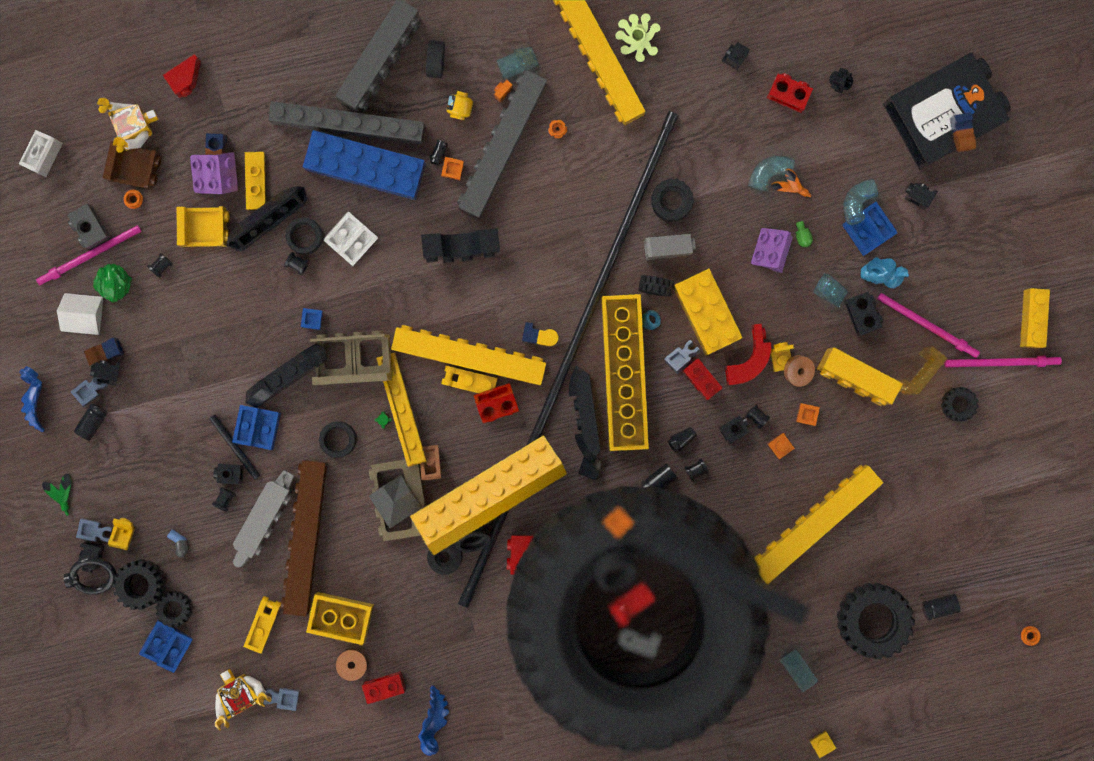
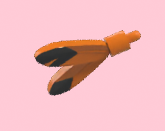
M791 169L785 170V177L788 182L776 181L771 184L772 188L777 191L798 192L804 197L812 196L809 190L802 187L798 176Z

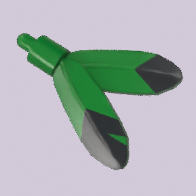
M65 474L62 477L59 490L51 483H42L44 491L60 504L62 512L64 511L66 516L69 515L68 510L70 509L67 501L72 480L69 474Z

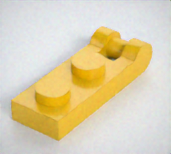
M445 366L444 371H446L445 378H442L441 384L475 393H482L496 388L498 378ZM453 374L459 375L457 382L452 381Z
M263 596L243 647L260 654L263 653L281 608V602H274L269 600V597ZM266 607L272 609L271 614L264 612Z

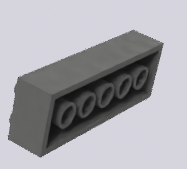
M396 0L337 92L336 97L341 104L355 113L365 112L370 105L368 101L372 95L376 96L380 89L379 84L382 80L387 79L390 74V67L392 64H396L401 56L399 54L403 47L406 48L411 41L409 37L413 31L417 32L421 25V18L417 9L403 0Z

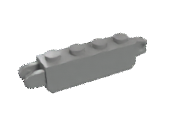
M283 470L276 481L268 482L265 485L233 543L234 549L238 551L235 559H233L234 566L241 567L248 562L249 558H253L255 555L259 556L262 552L264 539L270 537L273 532L271 527L274 521L278 522L283 514L281 512L283 505H287L292 498L290 494L292 489L290 487L295 476L292 473Z

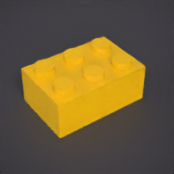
M317 592L314 595L306 633L364 645L374 604Z

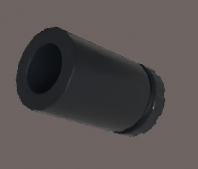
M93 403L90 404V408L86 410L74 429L78 436L88 441L92 439L103 422L104 417L108 414L105 409Z
M666 463L647 477L645 481H642L641 486H654L665 489L678 478Z
M956 594L922 602L923 612L928 621L932 620V618L936 619L960 613L961 611Z

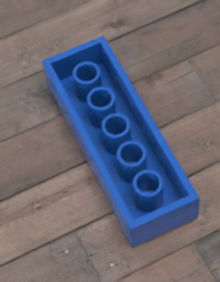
M314 130L312 131L303 168L309 172L413 200L417 199L426 166L425 161L422 159Z

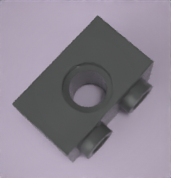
M85 204L67 215L70 219L68 224L73 231L78 233L79 237L77 239L83 248L86 247L91 250L111 239L92 205ZM90 223L91 230L85 233L84 227Z

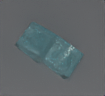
M796 649L780 660L802 693L819 682Z

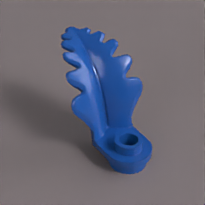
M25 366L24 369L19 371L21 374L20 378L28 384L31 383L21 399V402L24 403L21 412L26 413L24 419L29 421L30 426H34L35 429L44 432L45 429L37 418V401L42 389V382L37 379L38 373Z
M435 686L430 687L431 708L427 711L428 718L422 722V731L418 735L421 741V750L428 756L439 751L438 742L435 740L434 735L447 724V720L444 717L449 714V710L444 709L448 702L443 701L445 696L440 694V690H437Z

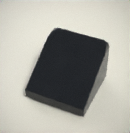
M584 456L578 474L597 480L602 461L594 459L590 462Z

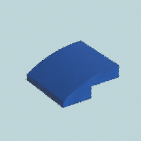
M877 202L842 224L863 256L898 233Z
M240 405L232 443L273 450L281 413Z
M157 619L139 655L156 662L158 666L174 673L193 638L174 627L163 625V622Z

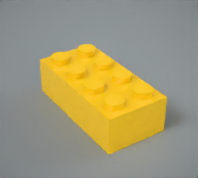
M710 269L674 285V291L705 355L743 338Z
M834 347L826 350L817 367V370L821 371L820 375L823 377L838 380L837 384L842 387H852L855 389L854 393L862 397H871V402L879 406L893 404L903 383Z

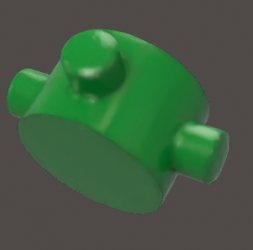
M384 411L381 412L378 418H375V422H378L381 428H385V425L392 421V418H389Z

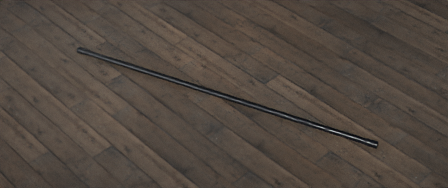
M668 111L661 132L527 445L541 437L668 137L679 115L674 112ZM509 510L495 518L490 529V544L481 550L467 586L464 588L459 599V605L469 608L477 584Z

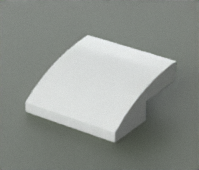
M348 211L323 240L354 266L378 237Z

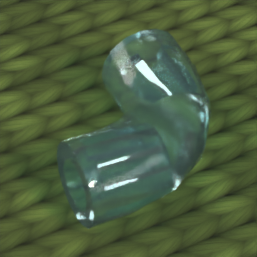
M772 156L762 160L754 168L748 187L766 191L771 177L774 175L785 176L786 169L793 170L795 159L786 156Z
M873 178L854 185L846 194L843 202V211L848 225L862 222L865 219L862 209L863 203L868 199L878 197L877 186Z

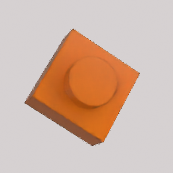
M508 80L504 83L500 82L494 89L495 98L501 103L513 89V85Z
M445 157L441 176L461 180L464 161Z
M800 403L796 422L816 426L820 407Z
M781 433L767 444L778 460L795 449L784 433Z
M619 507L603 521L617 537L633 524Z

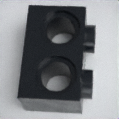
M869 291L844 301L857 336L882 328V316L879 312H876L874 307L876 301L874 296L869 294ZM859 299L865 302V308L863 310L859 309L857 306V301ZM866 317H869L872 320V326L870 328L866 327L864 324V319Z

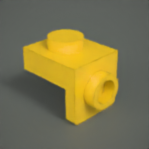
M120 518V520L114 519V527L108 545L109 547L128 551L135 531L133 523L125 518Z

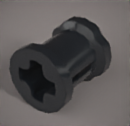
M160 252L159 257L147 267L157 277L161 278V274L169 266H172L173 263Z
M291 252L285 261L284 267H290L302 276L309 265V260H303L295 256L294 252Z
M757 404L745 415L747 419L750 418L757 425L759 430L770 419L769 415L766 416L758 409Z
M702 458L698 459L699 462L689 467H684L692 482L703 474H709Z
M220 487L219 490L221 492L212 505L227 512L229 510L228 505L236 494L224 487Z

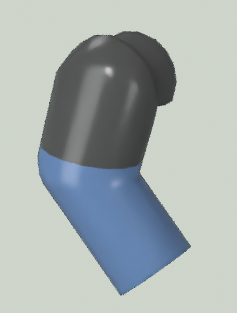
M172 529L167 538L175 542V554L182 558L188 552L187 539Z

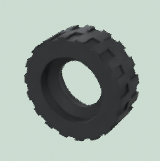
M676 178L662 181L656 186L651 196V206L654 213L664 221H680L689 214L693 207V192H691L689 185L687 186L684 181ZM669 191L679 193L682 198L680 207L675 210H670L663 204V197Z

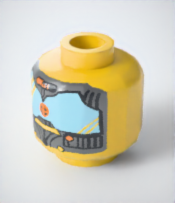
M457 91L456 95L452 94L449 96L446 111L452 118L465 120V118L471 115L473 100L468 98V93Z

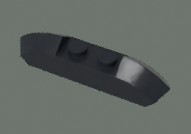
M296 186L288 188L271 198L233 229L227 239V246L236 251H244L305 205L307 200L305 187Z
M316 343L291 358L253 385L246 392L245 403L255 408L265 404L327 360L325 348Z
M576 366L569 382V397L577 396V400L573 401L575 411H579L580 417L576 419L577 429L582 430V434H576L575 439L582 454L592 462L600 452L590 376L586 371Z

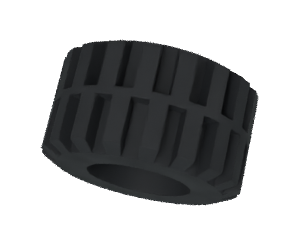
M136 560L120 568L117 571L118 574L113 579L116 582L112 584V588H116V591L113 592L114 596L118 595L119 597L117 601L119 603L123 602V606L125 608L130 607L131 610H142L157 603L159 598L164 595L162 592L166 590L164 585L166 577H162L164 572L163 570L159 571L157 564L153 565V562L149 560ZM134 574L143 575L149 583L148 592L143 596L137 595L131 588V578Z

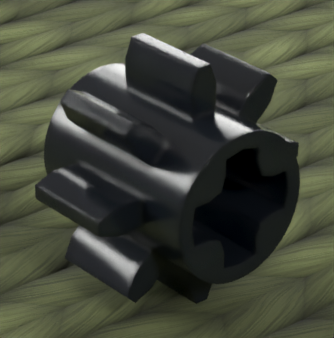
M840 68L839 72L834 71L829 78L830 88L835 89L839 93H843V90L848 91L853 85L852 73L844 68Z

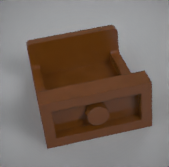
M111 141L103 179L152 190L153 186H156L157 167H160L162 161L160 153L156 150L151 151L142 148H134L127 151L124 148L123 152L119 153L116 151L117 145L113 146V141Z

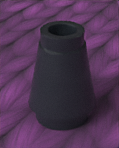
M689 427L670 436V440L667 442L675 453L682 452L697 434Z

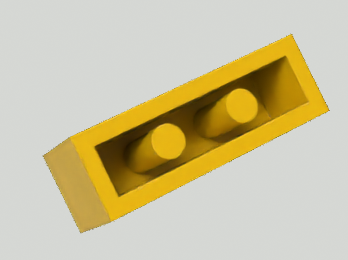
M1034 288L1024 290L1020 347L1046 348L1050 290Z

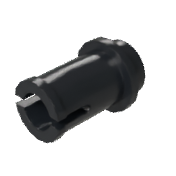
M441 140L436 141L433 153L429 156L430 163L440 166L444 162L443 157L448 143Z

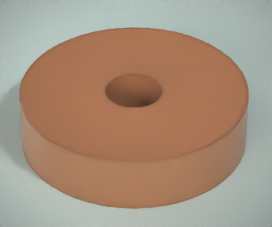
M793 356L784 367L785 379L794 386H805L814 377L815 366L805 356Z
M348 649L338 657L336 670L345 680H358L367 670V659L361 651ZM354 662L355 667L350 668L348 663Z

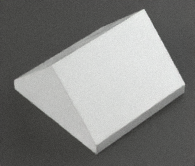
M35 130L19 164L47 177L63 143Z
M64 293L57 309L60 331L100 335L103 297Z

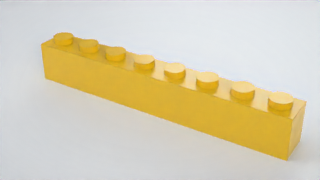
M552 0L555 5H559L561 8L560 15L564 22L568 21L571 27L569 31L573 39L577 38L580 45H578V48L583 56H587L589 69L597 74L598 78L596 81L601 89H605L607 102L610 106L613 105L616 112L614 114L619 123L623 122L625 126L644 116L646 112L586 1Z
M402 325L401 328L396 327L391 347L393 351L540 386L542 384L546 367L543 358L532 356V359L524 358L525 354L513 352V355L506 353V349L498 347L490 350L487 349L488 345L476 343V346L468 344V340L460 338L457 341H452L450 336L439 334L436 337L431 336L432 332L420 329L419 333L412 331L413 327Z
M869 465L858 466L853 471V476L849 479L847 477L838 484L839 488L837 490L829 491L824 496L825 500L822 503L813 505L806 517L803 515L795 521L796 525L791 530L787 528L781 533L780 536L782 538L777 542L775 540L766 547V552L762 555L759 553L754 557L760 566L761 578L767 585L883 484V481Z

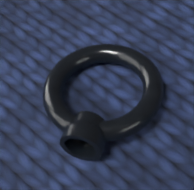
M85 557L76 561L69 573L64 574V584L67 589L74 587L85 594H102L112 588V584L116 582L113 579L117 573L109 561L100 557ZM95 564L104 567L109 574V578L102 586L89 587L80 582L77 572L85 565Z

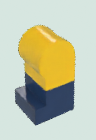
M525 322L522 342L543 346H554L558 342V334L555 330L548 329L543 331L532 329L533 323Z

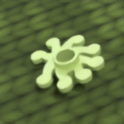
M645 13L641 16L642 24H638L639 18L636 14L629 16L632 26L629 25L626 19L620 20L618 26L624 28L630 36L626 35L622 30L618 31L615 35L618 40L623 39L626 43L631 44L630 47L626 45L621 47L622 54L626 55L637 50L635 59L639 62L645 60V56L642 54L644 48L652 56L658 52V48L651 46L649 41L653 38L655 32L660 31V25L657 23L652 24L650 31L647 33L648 21L651 19L649 14Z

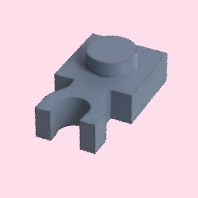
M691 340L685 344L682 350L678 347L664 358L665 362L677 374L692 363L691 357L697 356L700 353L698 347L690 350L693 346Z
M85 380L74 388L71 393L85 407L99 396L96 392L97 390L104 389L108 385H98L93 380L88 383Z
M81 518L76 538L95 542L99 537L102 541L109 542L110 538L106 537L104 533L106 530L112 531L113 527L101 528V522Z
M267 688L266 693L272 695V700L268 702L265 699L264 704L277 703V708L296 711L300 690L280 688L279 692H276L273 689Z

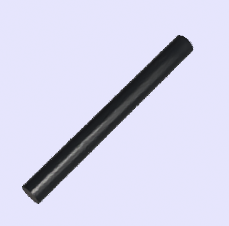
M211 416L209 420L253 479L259 478L261 476L238 444L232 443V436L217 416Z

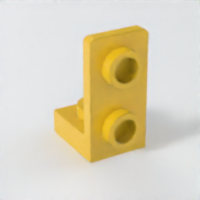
M788 342L775 344L774 349H771L770 356L774 372L784 370L787 361L791 358L790 349H793L794 345H788Z

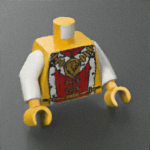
M100 98L97 102L98 105H103L99 106L98 110L100 113H105L107 109L110 111L108 114L118 136L114 139L113 146L117 145L116 151L119 153L123 152L124 148L126 151L141 148L149 136L152 135L149 124L159 120L154 109L144 113L139 105L110 102L109 104L106 98Z
M230 669L221 673L220 676L225 685L220 687L216 694L215 710L217 720L215 721V726L221 731L220 726L222 723H224L226 728L230 725L226 717L230 719L256 703L265 707L263 704L264 699L271 702L272 699L266 695L262 683L245 674L235 678Z

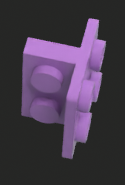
M762 228L751 264L782 273L793 238L791 232Z

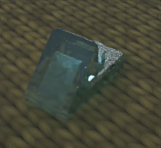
M532 47L515 49L513 54L496 61L503 79L539 65Z
M826 273L823 274L813 291L814 294L836 307L840 306L848 292L840 283Z

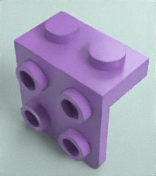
M234 153L191 155L190 160L195 193L225 194L238 191Z

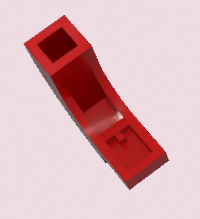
M762 324L751 325L753 336V352L751 357L743 364L725 366L727 385L748 382L759 375L767 365L771 354V342L763 343V339H766L765 328H762Z

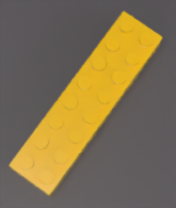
M641 294L602 296L609 451L649 449Z
M543 435L410 517L432 554L435 555L557 481L567 473L562 462Z

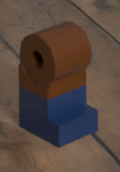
M113 337L104 343L85 350L84 354L89 366H91V364L95 365L101 361H109L124 355V351L119 338Z

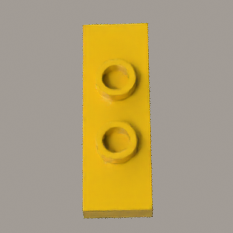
M245 152L246 210H257L266 203L265 152Z

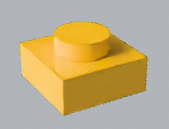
M826 731L809 740L819 758L836 749Z

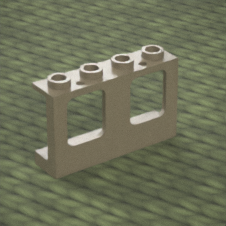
M372 331V335H365V332H353V336H346V333H337L335 337L328 338V334L316 335V339H310V342L317 343L323 347L325 343L344 342L346 366L344 368L326 369L325 362L315 368L316 377H312V385L392 381L389 334H383V331ZM380 339L382 342L383 364L381 366H362L361 341Z
M406 459L371 465L372 469H369L370 480H374L375 488H372V494L380 489L378 472L401 468L404 471L406 483L422 505V508L416 512L426 507L420 464L408 467ZM375 507L376 518H380L381 526H378L379 537H383V541L421 535L413 521L411 529L387 532L386 522Z

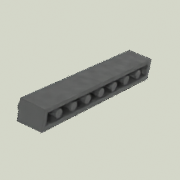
M528 70L524 74H520L516 82L518 87L516 91L512 90L508 98L510 104L508 108H503L499 117L502 120L499 126H494L491 133L493 138L490 143L487 142L482 151L485 154L482 160L478 159L474 167L476 172L473 177H469L466 183L468 188L465 194L461 193L457 201L460 204L459 210L478 219L481 218L547 85V79Z
M271 101L268 119L273 125L423 145L425 124L420 121Z

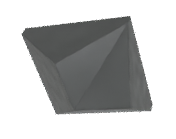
M402 475L369 496L389 528H392L422 508V505Z

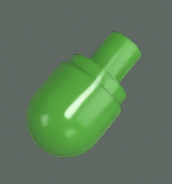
M799 221L796 223L798 229L796 238L798 244L806 248L812 244L813 237L809 228H805L804 222Z

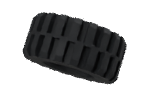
M866 583L862 587H855L852 593L848 592L845 595L847 598L844 602L841 601L839 605L841 609L837 611V617L839 618L837 627L840 629L842 639L851 649L866 658L882 659V657H893V653H900L902 651L901 647L908 645L910 641L907 639L909 635L913 636L914 630H912V625H915V619L912 618L914 612L909 607L908 600L900 592L880 583ZM881 603L891 611V627L882 637L876 639L868 638L859 629V616L868 605Z

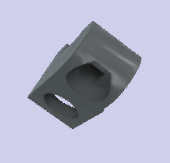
M631 628L624 629L620 633V643L623 647L651 657L655 656L660 635L652 633L649 638L637 634Z

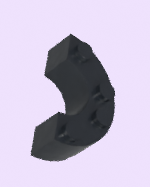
M498 228L462 234L435 233L421 235L423 259L427 263L438 262V260H443V263H454V259H462V262L473 261V257L484 256V258L495 257V253L500 252Z

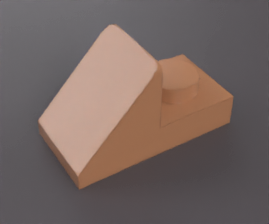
M439 446L423 447L427 462L420 464L422 481L441 478L442 469Z

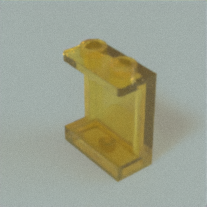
M933 346L924 347L919 354L927 362L911 382H908L906 379L897 380L903 383L900 392L904 395H918L948 358Z

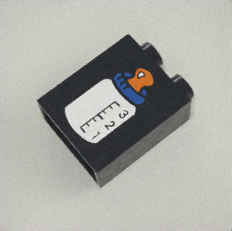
M971 52L896 93L883 103L919 170L957 150L949 120L952 116L972 112L975 140L1010 120L1007 115L1011 111L1010 103L1003 92H994L988 81L992 77L991 69L982 57L976 60Z

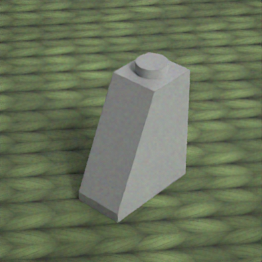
M690 234L650 237L644 240L646 261L692 255L693 250L696 249L695 240L691 238Z

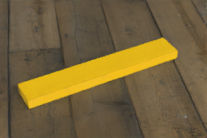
M394 352L391 353L392 381H383L407 466L412 467L425 463L427 460ZM383 356L376 358L378 366L383 364Z

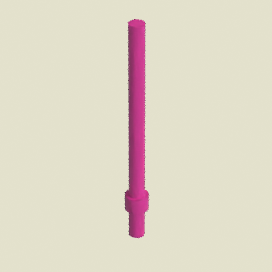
M137 225L58 268L56 266L48 270V273L37 278V283L42 285L52 279L60 278L61 274L142 232L141 228Z
M882 293L879 294L877 298L879 301L955 345V348L959 351H965L975 358L980 354V351L968 345V342L962 338H956Z
M1045 355L1036 356V358L945 360L944 366L1036 365L1037 367H1046V365H1061L1062 360L1061 357H1046Z

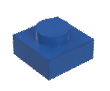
M303 308L301 327L321 330L323 311Z

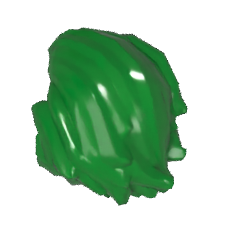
M109 263L98 269L93 281V287L99 292L101 297L115 303L128 294L132 277L128 276L127 272L120 265Z

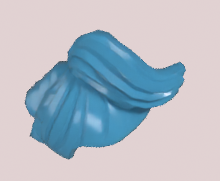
M876 257L861 268V279L875 284L884 283L888 288L900 286L904 278L909 277L906 268L902 266L897 268L896 262L889 258L879 259Z

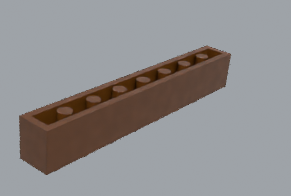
M302 460V463L298 465L300 482H297L295 487V494H298L297 502L294 501L293 513L296 514L295 521L292 520L290 532H293V538L289 540L288 551H291L290 559L286 561L288 578H285L283 583V589L286 590L285 597H282L281 608L284 609L283 614L304 617L309 615L328 462Z

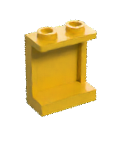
M219 206V208L177 207V245L180 247L227 246V239L230 235L229 230H227V222L230 220L229 211H226L224 206Z

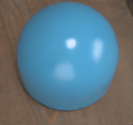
M649 310L642 315V326L645 329L653 330L660 326L661 319L656 311ZM649 315L655 317V324L651 323Z

